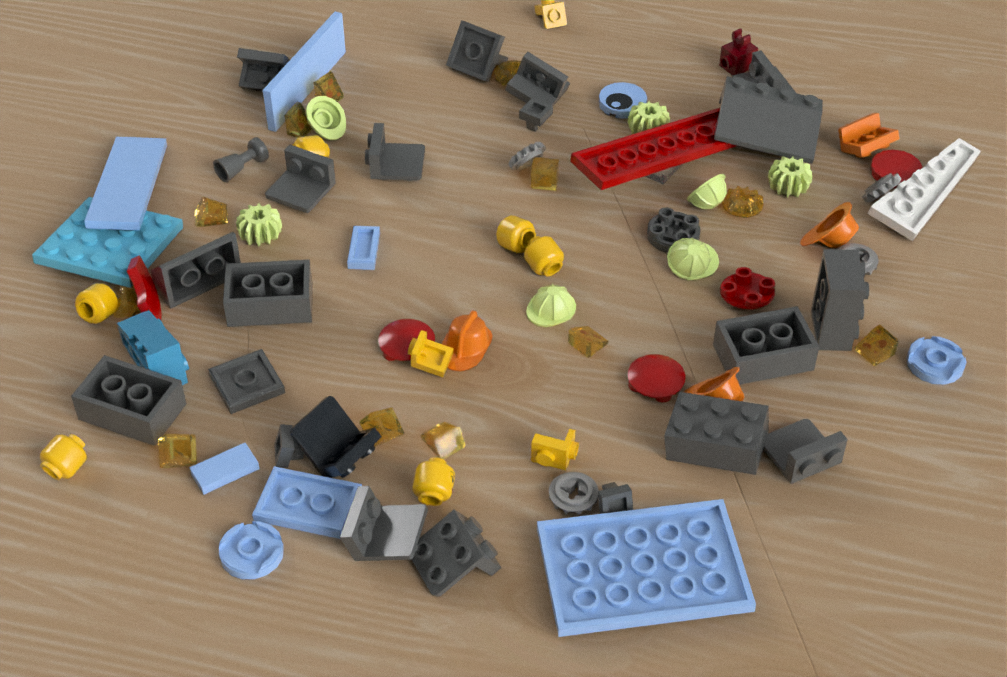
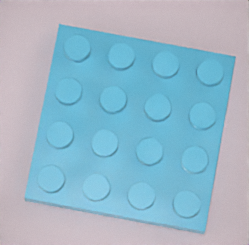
M88 197L32 254L35 264L131 288L133 283L127 274L131 259L140 255L148 269L183 229V221L169 215L146 210L140 230L87 229L85 227V218L93 199Z

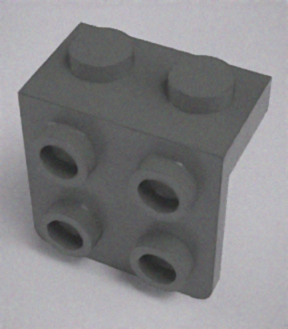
M374 123L373 132L368 133V148L370 149L365 150V165L370 166V178L381 180H420L423 172L425 146L423 144L386 143L384 123Z
M802 419L768 433L763 450L789 483L793 484L842 463L848 439L841 431L824 437L812 421Z
M455 509L419 538L412 559L430 593L436 597L442 596L475 567L491 576L501 569L500 564L495 558L498 555L496 549L488 540H484L480 534L483 532V528L479 522L472 516L469 518L465 517Z

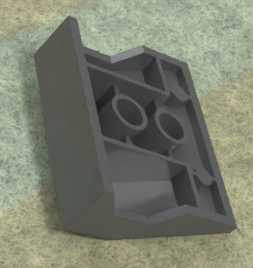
M727 76L719 99L721 106L716 122L714 140L790 159L793 156L796 160L803 159V162L813 164L822 118L823 100L813 95L805 96L794 93L789 89L781 90L770 87L765 83L757 84L746 81L741 77Z

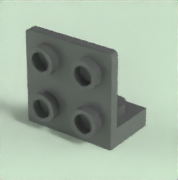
M289 145L284 150L287 170L265 192V196L269 200L309 213L336 184L334 160Z
M358 486L340 539L355 561L411 560L418 545L428 508L425 504L381 506L380 501L376 498L370 486Z

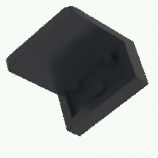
M333 396L325 397L290 430L291 437L321 476L330 478L337 476L344 478L356 468L354 463L360 458L363 459L370 455L376 448L374 444L382 437L375 427L359 431Z

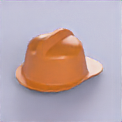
M845 202L836 207L822 222L804 235L800 244L807 246L819 241L829 248H838L848 243L859 229L858 224L850 213L852 204Z
M474 310L470 314L456 317L451 322L449 331L442 342V345L454 348L452 358L447 367L450 370L465 371L477 366L491 344L492 333Z
M734 367L717 377L695 384L683 391L684 393L742 402L745 398L736 378L739 367Z

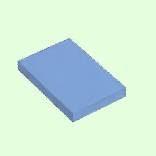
M274 466L252 513L253 521H261L271 525L340 539L356 490L362 484Z

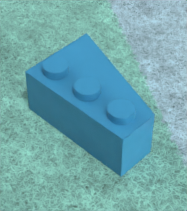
M148 310L117 323L122 343L136 366L179 379L182 385L188 383L186 371L189 370L188 362L181 353L179 342L164 327L160 319H157Z

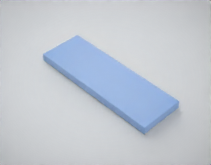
M335 11L263 89L268 130L276 132L346 53L342 13Z
M115 138L85 218V227L87 229L140 230L167 148L166 138Z

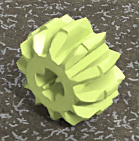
M639 102L638 105L632 106L628 116V128L631 129V134L670 123L669 112H667L666 106H660L659 102Z
M782 156L781 160H774L768 172V182L770 189L777 190V195L786 194L787 198L789 195L798 197L800 193H806L812 183L813 175L810 164L804 163L803 159L796 160L793 156L791 159Z
M258 203L254 207L248 205V209L240 210V215L237 217L236 226L241 240L247 241L248 245L257 243L258 246L261 243L270 244L271 239H278L279 233L282 232L280 214L277 209L271 208L270 204L261 206Z

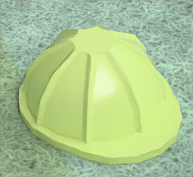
M317 96L311 99L306 107L307 124L325 139L337 140L341 138L346 130V117L341 105L327 96Z
M719 174L706 181L688 196L687 201L701 209L717 207L724 200L727 193L724 181L726 178L725 174Z
M693 237L682 238L674 242L667 254L668 266L671 271L679 278L688 281L707 278L718 269L719 258L716 251L708 244Z
M552 283V285L538 289V292L527 306L526 315L528 320L537 326H555L573 317L576 311V303L564 286L561 287Z

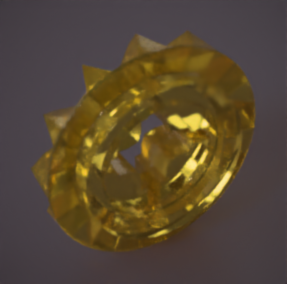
M510 60L498 65L495 69L496 81L501 82L503 86L507 85L517 74L521 61Z
M739 186L735 189L729 188L722 201L723 208L728 213L743 218L758 215L764 206L763 196L758 194V190H749L748 186L746 188Z

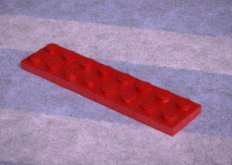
M720 108L573 152L570 162L600 190H604L738 145L714 140L716 122Z

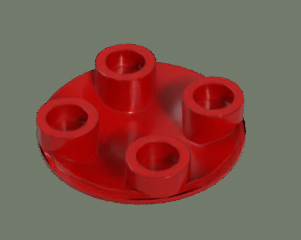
M740 267L736 269L735 274L726 277L722 281L720 294L728 304L734 307L758 309L768 305L774 299L775 281L772 278L752 272L750 268Z
M400 319L389 323L382 329L378 337V343L386 360L411 361L408 348L412 339H418L421 330L427 332V339L435 342V334L431 327L422 321Z
M649 354L637 358L632 362L627 373L628 387L631 391L655 398L661 403L670 401L672 396L683 388L686 379L683 367L676 360L660 354Z

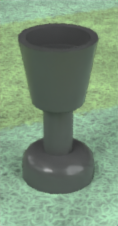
M254 137L248 141V150L240 155L234 153L214 160L213 167L218 177L227 183L244 168L246 162L252 159L257 162L267 160L269 152L261 139Z

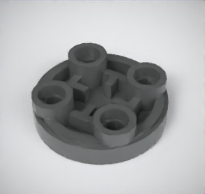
M665 207L661 208L659 214L654 216L648 223L647 238L656 249L668 253L669 248L674 242L682 238L693 237L696 240L700 239L699 218L692 214L687 215L675 212L673 209Z

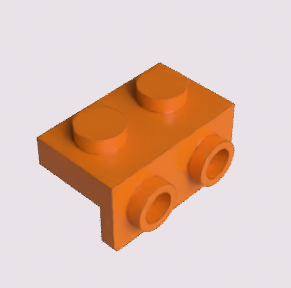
M879 113L869 114L838 129L841 152L854 154L858 158L871 155L872 151L887 148L890 146V143L899 140V131L897 129L881 127Z

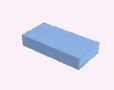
M353 226L347 260L348 269L375 270L380 227Z
M242 443L189 467L190 473L203 495L260 469L259 462L246 443Z

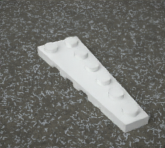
M957 139L940 152L938 156L931 159L925 167L914 172L907 181L901 182L894 191L888 192L875 202L867 214L913 241L977 159L981 151L962 139Z

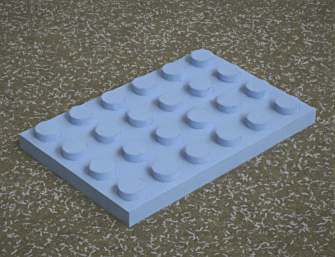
M723 499L537 521V533L558 637L755 612L756 602Z

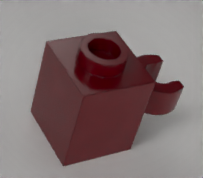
M741 28L732 32V42L721 46L719 66L732 76L749 71L752 53L759 49L751 43V35L748 34L742 37Z

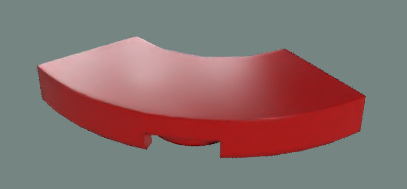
M140 255L131 259L127 274L134 285L137 295V307L141 313L149 310L157 319L162 320L160 300L152 277Z

